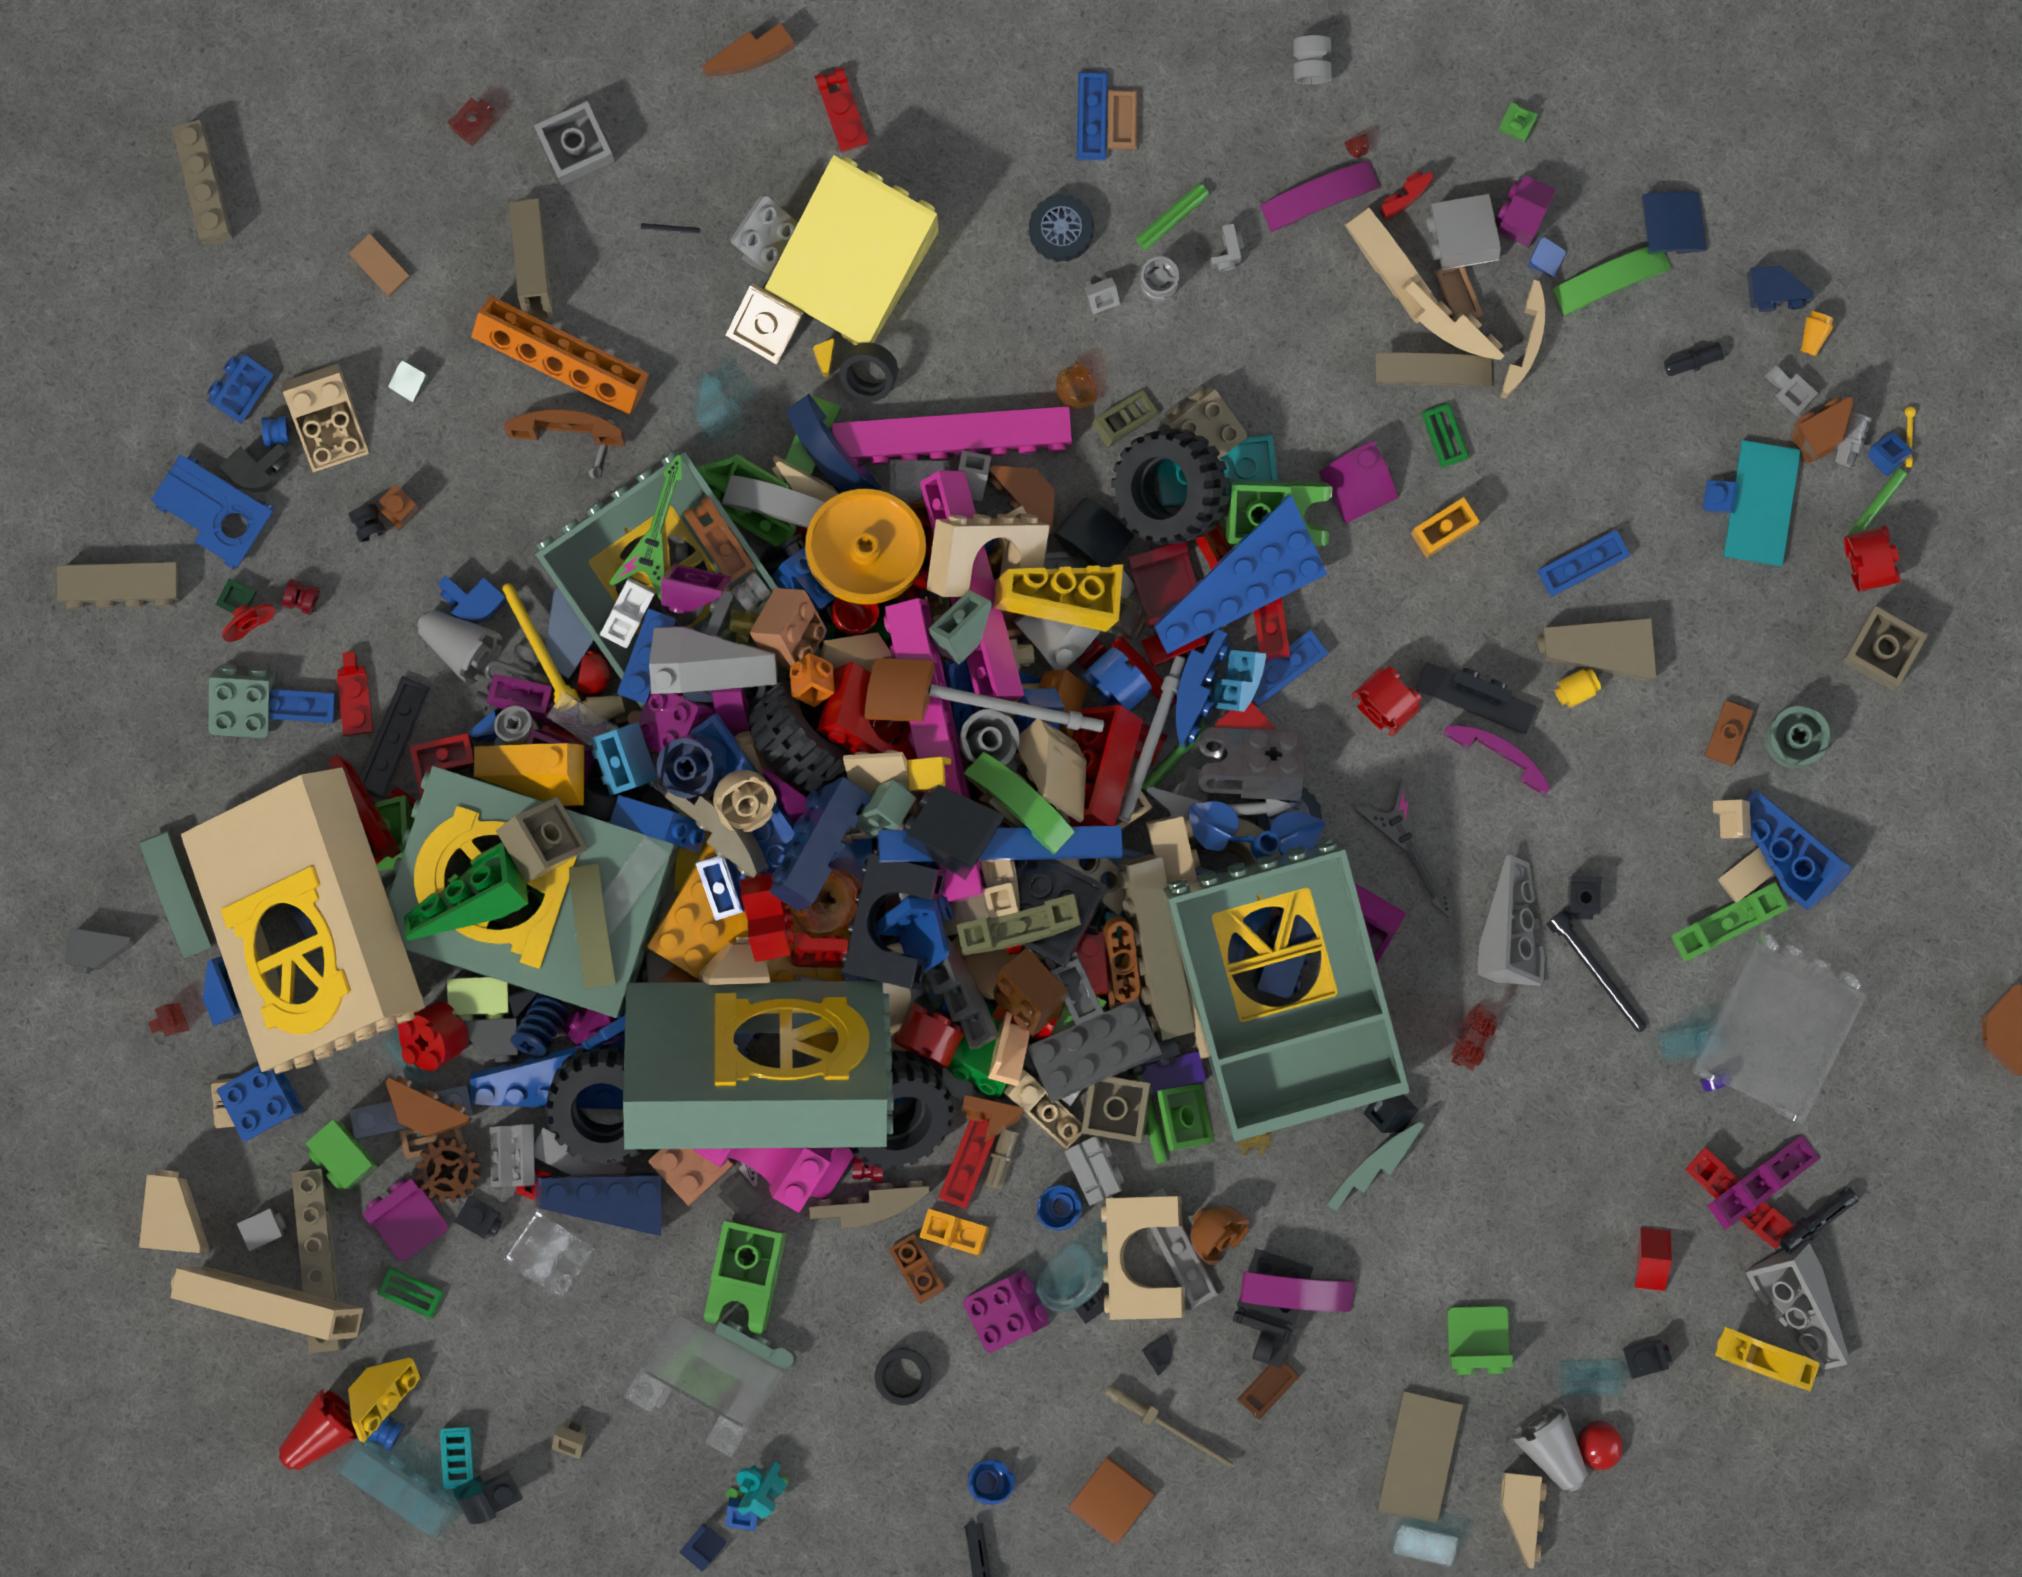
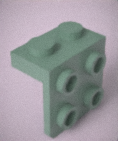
M221 665L219 668H215L209 677V733L220 736L265 738L269 733L270 690L274 685L275 672H268L264 667H250L249 670H237V667L234 665Z

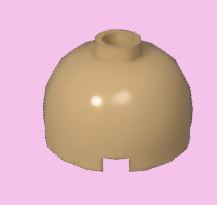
M736 770L727 774L719 781L713 797V804L718 818L724 826L732 831H735L733 827L743 829L744 832H751L762 827L771 818L774 802L776 804V796L771 785L759 773L750 770Z

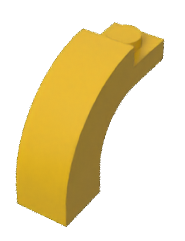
M1727 1327L1724 1328L1718 1340L1715 1356L1724 1361L1810 1392L1820 1366L1819 1362L1808 1357L1775 1347Z

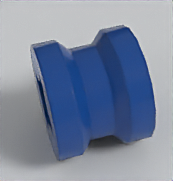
M282 415L278 419L262 418V435L265 447L279 442L283 445L290 444L287 415Z
M387 1416L378 1429L369 1436L368 1440L372 1442L378 1441L383 1444L385 1449L390 1451L405 1424L401 1422L395 1423Z

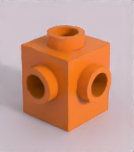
M808 653L790 667L792 697L812 707H816L834 694L832 663Z

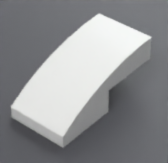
M628 577L600 635L627 648L655 594V590Z

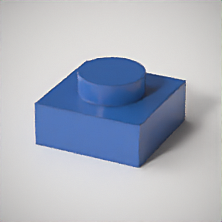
M1707 480L1703 510L1734 514L1739 484L1736 482Z
M729 1497L726 1527L756 1531L758 1516L752 1511L742 1515L737 1510L742 1499Z

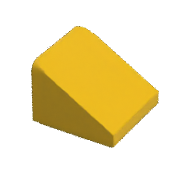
M834 339L817 344L813 348L822 375L825 378L830 377L835 348Z

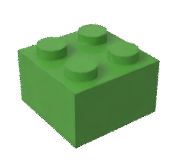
M331 1120L305 1143L310 1149L307 1152L308 1156L317 1166H325L330 1173L326 1176L338 1189L354 1190L380 1167L341 1121Z

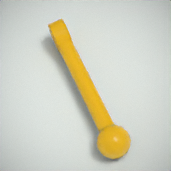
M1908 406L1905 409V415L1907 416L1906 444L1912 449L1913 417L1916 415V409ZM1912 454L1905 460V467H1912Z

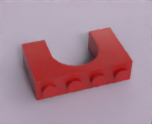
M854 661L835 668L833 671L834 694L825 700L817 731L827 736L831 742L839 744L850 751L852 755L856 752L878 754L887 750L903 752L907 760L917 759L916 751L912 749L909 741V733L911 732L909 721H903L900 727L901 736L895 738L894 742L890 745L882 741L875 734L869 719L865 718V704L871 672Z

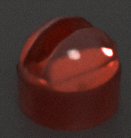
M1366 134L1344 142L1348 153L1355 158H1360L1361 155L1365 156L1370 148Z

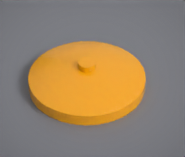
M855 489L838 494L825 502L817 510L807 529L805 553L810 571L825 590L848 602L876 604L899 596L917 579L925 559L926 538L917 515L902 500L883 491Z

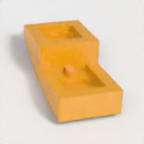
M928 1208L920 1238L981 1256L989 1227Z

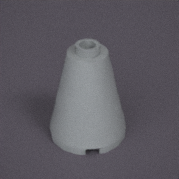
M432 610L429 613L425 612L418 620V634L455 674L467 684H474L478 681L474 677L478 675L480 670L485 675V666L495 660L500 652L501 646L497 644V639L502 640V636L492 629L437 610Z
M995 709L980 710L972 714L964 722L958 736L962 759L971 764L985 752L1003 765H1006L1013 759L1020 743L1019 732L1014 721L1008 715L1006 716Z
M1554 1404L1550 1406L1551 1412L1542 1415L1543 1411L1541 1409L1521 1422L1515 1428L1518 1434H1512L1511 1437L1562 1490L1569 1489L1573 1492L1580 1489L1586 1483L1585 1478L1588 1476L1567 1411L1562 1404Z

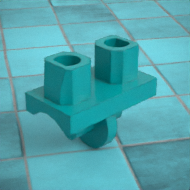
M776 1461L772 1462L767 1470H759L757 1466L753 1465L751 1468H741L737 1473L736 1480L740 1485V1491L745 1493L737 1508L742 1515L752 1511L761 1519H764L775 1509V1503L766 1495L768 1494L775 1499L784 1492L787 1483L777 1475L782 1466Z

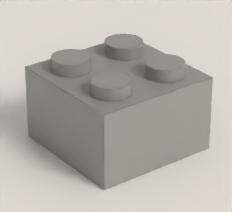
M588 101L534 125L561 186L615 162Z

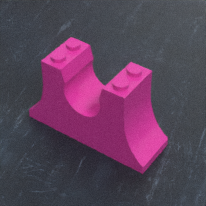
M849 1147L694 1149L695 1153L719 1167L724 1165L728 1158L735 1159L751 1167L769 1182L771 1186L769 1191L774 1199L798 1213L810 1196L826 1200L854 1157Z

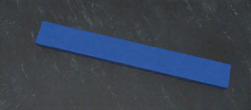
M1121 826L1071 827L1075 833L1055 855L1032 836V831L1029 828H998L978 861L1121 858L1123 856ZM878 831L879 863L933 862V860L903 842L907 834L905 831Z

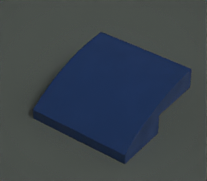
M1659 192L1642 194L1641 200L1648 254L1676 251V254L1706 251L1699 193Z

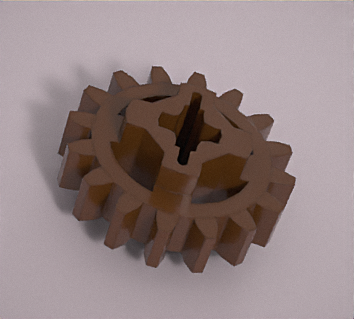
M443 1137L440 1139L438 1147L433 1142L429 1143L428 1146L431 1152L422 1150L420 1155L425 1160L416 1162L415 1165L422 1169V1172L415 1176L416 1179L424 1180L420 1189L429 1188L431 1190L428 1196L430 1199L436 1194L440 1195V1203H443L446 1197H450L451 1202L456 1203L458 1194L464 1199L467 1198L466 1188L475 1190L477 1186L472 1182V1179H480L481 1177L480 1173L474 1172L475 1168L481 1166V1162H473L472 1160L477 1152L474 1150L468 1153L466 1151L468 1143L465 1142L460 1147L457 1145V1138H453L450 1144H447ZM443 1151H454L460 1154V1156L457 1158L450 1157ZM433 1158V1162L436 1165L435 1172L429 1176L428 1167L430 1160ZM444 1163L448 1167L459 1163L452 1172L454 1177L447 1174L437 1178L444 1169ZM467 1165L468 1176L464 1183L460 1175L462 1168ZM439 1183L448 1184L453 1190L441 1189L436 1185Z

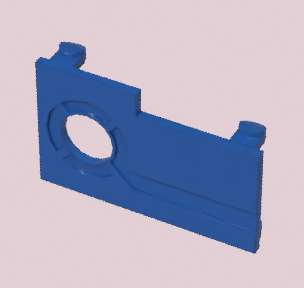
M180 454L151 501L156 504L155 508L163 513L168 511L198 529L200 533L195 542L224 559V564L234 570L235 567L238 568L269 520L274 507L265 501L262 504L200 467L197 465L199 461L189 455L186 458ZM231 513L241 514L247 521L246 532L239 538L231 539L226 537L222 531V521Z

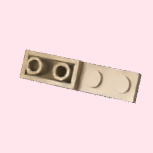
M1409 279L1402 286L1422 307L1414 317L1441 339L1457 348L1485 358L1501 360L1504 357L1499 351L1503 345L1491 333L1485 337L1478 330L1482 324L1471 313L1465 316L1459 312L1451 319L1450 316L1453 312L1441 300L1436 304L1429 297L1432 291L1421 280L1415 283Z

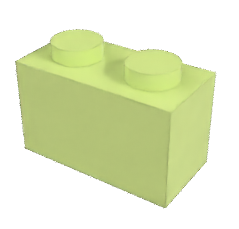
M492 977L447 979L448 1004L455 1009L452 1013L457 1019L462 1018L463 1021H474V1016L486 1015V1020L504 1019V1014H511V1005L508 999L510 996V983Z

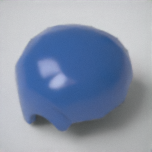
M1061 1184L1051 1186L1038 1198L1036 1216L1046 1228L1056 1231L1067 1230L1073 1227L1081 1217V1196L1072 1187ZM1057 1199L1064 1215L1058 1214L1054 1209V1203Z
M985 1459L976 1463L968 1473V1490L979 1503L993 1506L1006 1501L1012 1494L1015 1486V1475L1009 1471L1004 1462ZM988 1473L995 1479L993 1488L991 1487Z

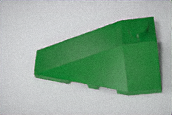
M503 842L476 856L470 861L473 865L460 877L457 874L453 875L448 880L450 884L439 894H430L404 916L405 937L408 941L503 918L528 904L526 883Z

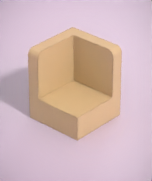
M1742 799L1713 801V813L1720 815L1721 838H1751L1750 802Z

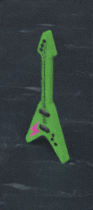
M676 455L663 472L666 478L650 530L646 532L609 581L610 585H615L629 576L642 571L648 575L661 600V582L664 576L661 532L677 480H682L680 455Z

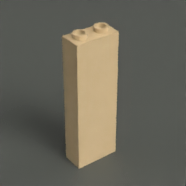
M207 1266L176 1268V1272L171 1280L172 1291L170 1298L325 1340L358 1337L363 1313L362 1307Z

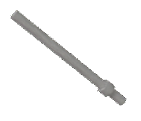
M1175 657L1169 676L1164 678L1161 687L1163 693L1118 817L1123 821L1129 822L1172 700L1174 695L1178 694L1180 678L1186 664V659L1182 657Z
M930 684L928 690L931 697L1064 724L1065 728L1073 730L1083 728L1102 732L1104 727V720L1082 716V713L1069 710L1066 713Z

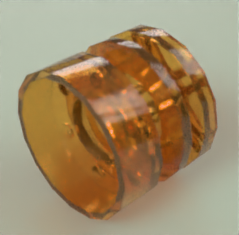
M832 868L815 902L799 911L790 906L791 914L797 924L810 932L819 934L845 930L856 916L858 906L855 904L858 890L862 887L857 878L848 871ZM827 897L835 898V904L827 902Z

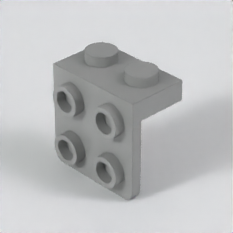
M761 195L732 236L731 243L744 254L741 258L744 262L769 274L785 250L798 222L768 196Z

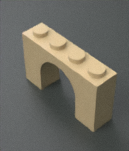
M974 514L973 519H967V517L962 515H949V519H936L926 590L943 597L964 596L970 588L973 562L978 551L985 543L994 538H998L1002 546L1000 576L1008 569L1043 568L1049 525L1038 521V516L1032 514H1021L1020 518L1007 514H997V518Z
M1181 1195L1106 1198V1204L1101 1205L1102 1222H1107V1234L1102 1235L1103 1253L1108 1252V1265L1103 1266L1104 1283H1109V1295L1104 1296L1105 1313H1110V1320L1185 1317V1286L1149 1287L1142 1285L1130 1276L1124 1263L1125 1246L1130 1237L1140 1229L1182 1226Z

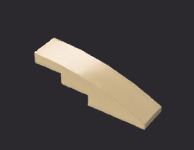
M1367 207L1344 225L1376 273L1380 274L1412 320L1418 324L1420 321L1414 315L1422 307L1402 286L1409 279L1415 283L1419 280L1425 285L1426 283L1372 210ZM1431 293L1429 297L1437 304L1438 301Z

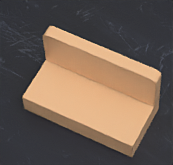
M1006 1011L999 1026V1037L996 1039L988 1078L1018 1086L1030 1033L1028 1030L1021 1029L1018 1025L1011 1024L1012 1013Z

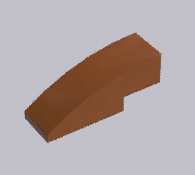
M780 23L757 40L748 31L703 64V72L707 77L725 76L761 67L794 49V40Z

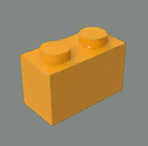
M1463 497L1415 527L1411 535L1425 557L1429 558L1477 528L1480 521Z

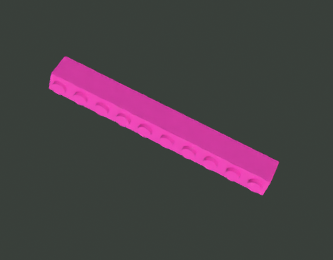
M916 598L886 606L884 624L887 632L891 633L893 644L890 646L892 659L933 660L936 669L931 684L947 687L940 654L929 631L933 621L928 600ZM930 696L931 700L924 721H909L911 732L909 733L910 745L916 751L917 759L951 758V765H944L945 788L971 799L967 779L963 775L965 770L950 700ZM922 792V793H921V797H922V798H923V796L925 795L926 792ZM977 861L966 880L936 862L939 868L947 870L942 893L949 902H961L984 896L983 889L987 887L980 861Z

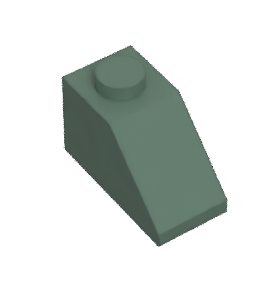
M969 590L929 628L939 654L960 664L980 645L992 606L990 600Z
M891 780L880 784L870 794L872 797L868 805H861L856 816L860 819L856 826L870 837L878 835L879 830L895 829L901 825L916 797L908 792V788L901 782Z

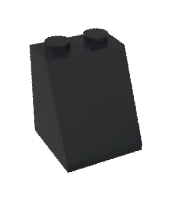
M937 785L934 792L927 790L920 801L919 806L923 809L918 817L911 815L904 826L903 831L907 834L903 842L966 880L999 828L1004 815L941 785Z

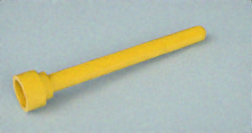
M510 583L505 584L502 587V591L555 689L554 702L558 710L563 712L575 707L581 701L575 689H571L569 685H565L514 586Z

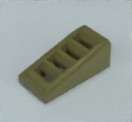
M1142 389L1095 417L1092 425L1107 448H1109L1156 417L1160 412ZM1139 399L1145 404L1144 406L1140 402L1146 411V414L1143 416L1134 405V402L1139 401ZM1128 407L1137 420L1132 422L1124 409ZM1116 414L1121 417L1126 425L1122 428L1114 416ZM1107 420L1109 421V423L1111 424V426H1112L1113 429L1115 430V433H1113V431L1111 430V428H1110L1109 425L1107 424V422H1106Z

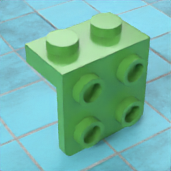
M1503 1306L1450 1308L1447 1311L1449 1368L1457 1369V1375L1475 1374V1368H1487V1374L1506 1373L1505 1367H1513V1355L1509 1354L1507 1308Z

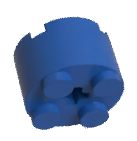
M1111 647L1081 676L1090 687L1098 689L1099 692L1096 696L1105 706L1122 705L1131 711L1148 695L1152 687L1136 666L1133 667L1127 662L1128 658L1121 651Z

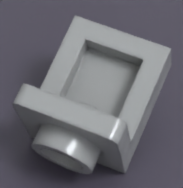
M1234 224L1222 226L1221 233L1226 255L1211 258V269L1218 268L1219 272H1226L1235 269V264L1240 263L1241 254L1239 249L1244 248L1241 231L1236 232Z

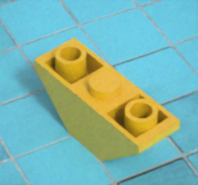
M405 1358L368 1367L349 1387L351 1419L360 1441L365 1442L378 1429L383 1420L397 1408L399 1402L420 1380L413 1359Z

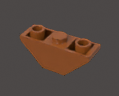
M993 465L989 469L991 478L988 481L999 493L1005 489L1008 491V496L1011 498L1008 503L1013 510L1022 505L1027 514L1038 516V521L1048 524L1049 539L1052 536L1055 498L1053 487L1036 468Z
M2022 984L2010 986L1982 1016L1983 1047L2014 1076L2022 1075Z
M399 1075L396 1080L388 1077L386 1081L399 1123L427 1137H433L470 1124L473 1119L466 1115L467 1108L453 1101L449 1107L439 1102L440 1095L426 1088L422 1094L412 1089L414 1082Z

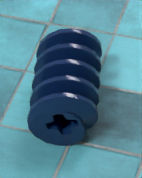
M539 993L537 998L534 999L532 1007L528 1009L526 1016L523 1017L521 1025L516 1028L515 1034L511 1036L510 1041L522 1053L542 1056L546 1054L547 1047L551 1046L553 1042L552 1038L557 1036L558 1029L562 1028L564 1024L563 1020L567 1019L570 1013L562 1000Z

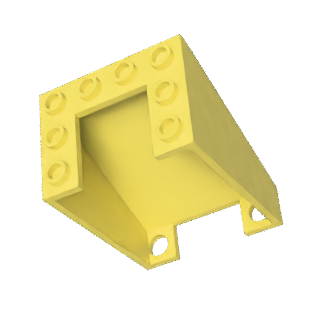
M833 155L764 290L840 332L842 339L853 345L874 343L939 233L938 216L934 212L935 208L926 201L920 200L916 202L908 197L909 193L897 185L891 188L882 183L884 179L875 172L868 170L865 173L857 168L858 164L846 156H842L840 159Z

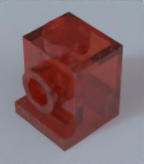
M471 97L447 123L450 129L473 147L495 122L494 116L491 115L494 110L483 99L480 98L476 102ZM471 113L478 115L477 120L474 122L467 120Z

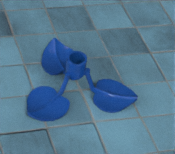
M1210 801L1193 803L1189 808V820L1193 836L1203 848L1219 852L1227 846L1228 840L1231 842L1251 843V853L1255 858L1273 855L1278 850L1283 856L1286 855V850L1303 846L1304 850L1315 847L1314 843L1319 841L1325 826V822L1315 816L1305 813L1288 812L1279 815L1273 820L1270 825V831H1264L1257 837L1253 835L1235 837L1232 834L1237 831L1239 822L1236 812L1229 805ZM1264 907L1251 912L1244 917L1243 922L1254 933L1257 932L1266 923L1272 907Z

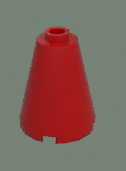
M321 1389L317 1392L279 1447L281 1463L288 1469L300 1470L357 1439L358 1436L352 1419L346 1412L350 1410L349 1405L331 1390L324 1393V1389Z

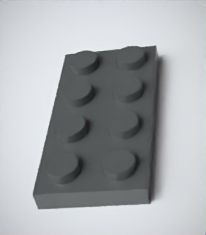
M1138 999L1027 1046L1051 1103L1162 1055Z

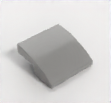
M534 1124L490 1127L491 1188L535 1185Z

